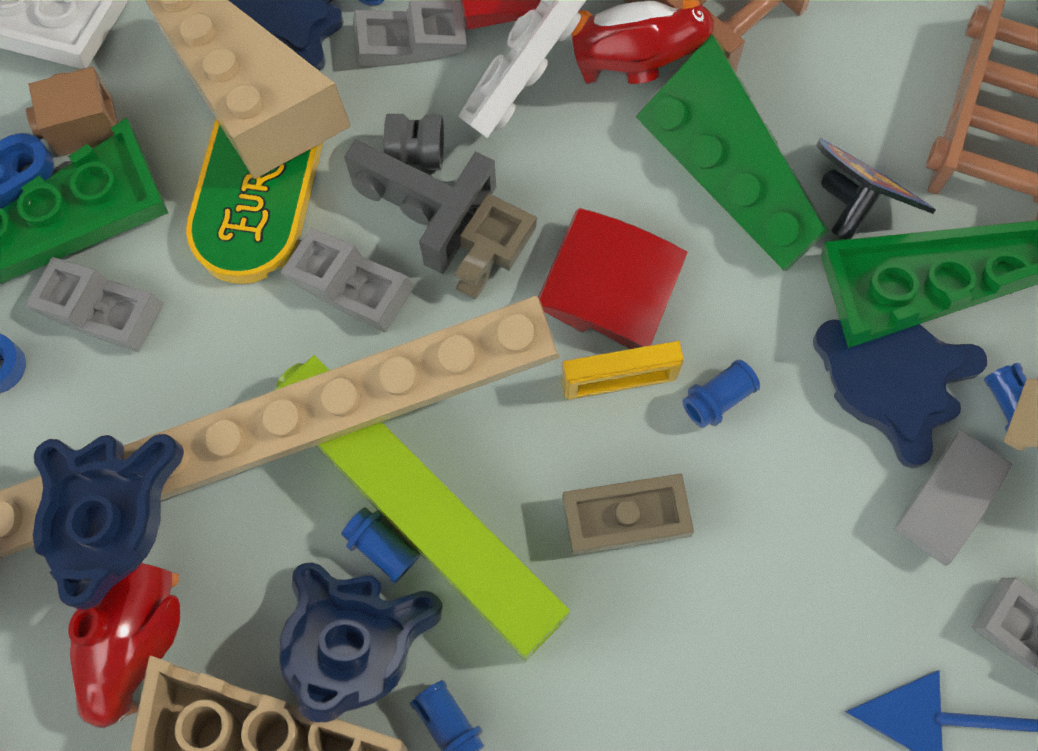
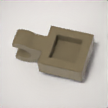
M488 193L460 235L461 247L470 252L462 260L455 273V277L460 279L456 290L476 299L483 290L494 264L510 271L535 231L537 217Z

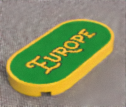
M215 119L186 224L187 241L193 255L213 277L233 284H250L268 278L267 273L274 271L278 266L281 269L286 265L300 242L323 142L254 179Z

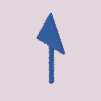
M939 670L845 711L847 714L911 751H943L942 725L1038 732V719L941 712Z

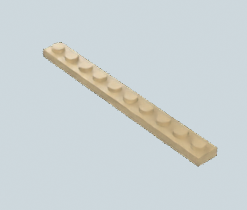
M536 295L123 445L124 459L130 457L145 442L158 434H167L183 446L184 456L181 463L168 477L161 493L162 501L556 360L560 356L543 307ZM41 476L0 490V558L34 547L33 529L35 515L43 491Z

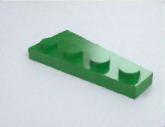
M711 34L635 117L781 269L788 271L828 232V229L794 170L791 169L782 154L771 130L756 109L741 78L736 74L726 57L727 54L719 40Z
M127 117L110 128L114 135L93 149L88 144L84 145L68 156L72 163L45 181L39 175L21 187L23 192L18 199L3 209L0 208V284L47 265L52 257L61 259L169 213L136 133Z
M1038 220L824 242L821 259L848 348L1038 285Z

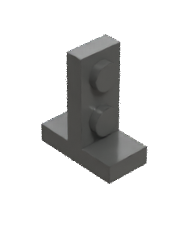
M358 140L354 141L344 156L352 185L359 193L374 201H380L383 198L399 206L407 217L419 224L427 225L431 222L421 237L419 244L424 265L441 274H444L460 248V235L486 195L488 193L493 194L496 189L495 160L476 151L453 187Z

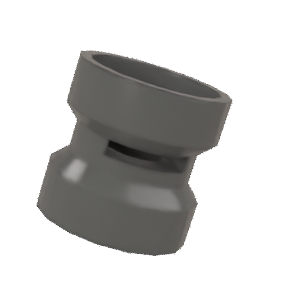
M386 114L384 153L407 165L420 164L425 170H442L444 158L443 115L426 114L421 120H410L405 114Z

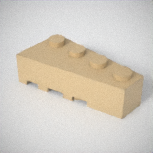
M145 0L170 47L254 179L351 127L336 84L229 0Z
M149 656L130 751H408V749L401 740L339 719L325 723L310 721L300 714L298 707L286 701L265 694L260 695L228 684L224 680L203 673L198 674L175 666L171 662Z

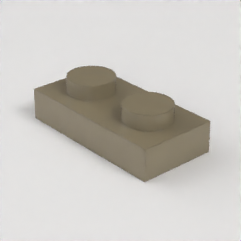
M682 473L562 493L572 556L688 538L694 534Z

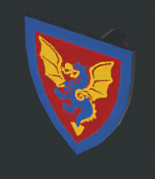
M822 138L818 140L816 146L821 153L861 183L860 186L836 169L829 170L822 178L821 186L847 205L831 229V232L843 240L853 238L881 194L934 214L936 211L934 207L873 167Z

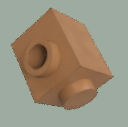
M93 66L70 73H57L50 78L28 83L33 105L26 108L30 128L35 137L38 139L45 138L58 157L72 154L86 144L94 148L114 135L110 128L116 125L118 121L113 99Z

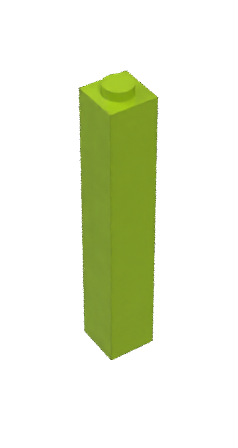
M313 355L304 364L297 363L288 368L278 379L275 390L330 370ZM382 422L315 446L374 508L383 514V517L411 546L421 553L420 555L524 662L569 618L570 610Z

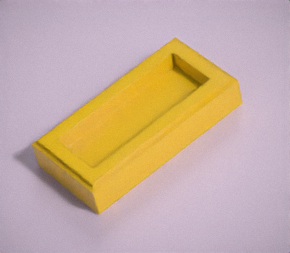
M680 341L562 361L561 382L564 397L570 400L675 381L684 361Z

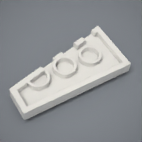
M0 0V48L85 69L91 63L129 0Z
M540 0L541 2L536 10H530L524 16L519 17L508 34L507 45L512 48L508 56L504 57L501 54L492 60L458 117L486 138H488L493 129L495 131L502 129L515 111V104L513 102L525 85H533L545 71L548 60L545 57L557 40H565L578 25L581 18L578 11L586 0Z

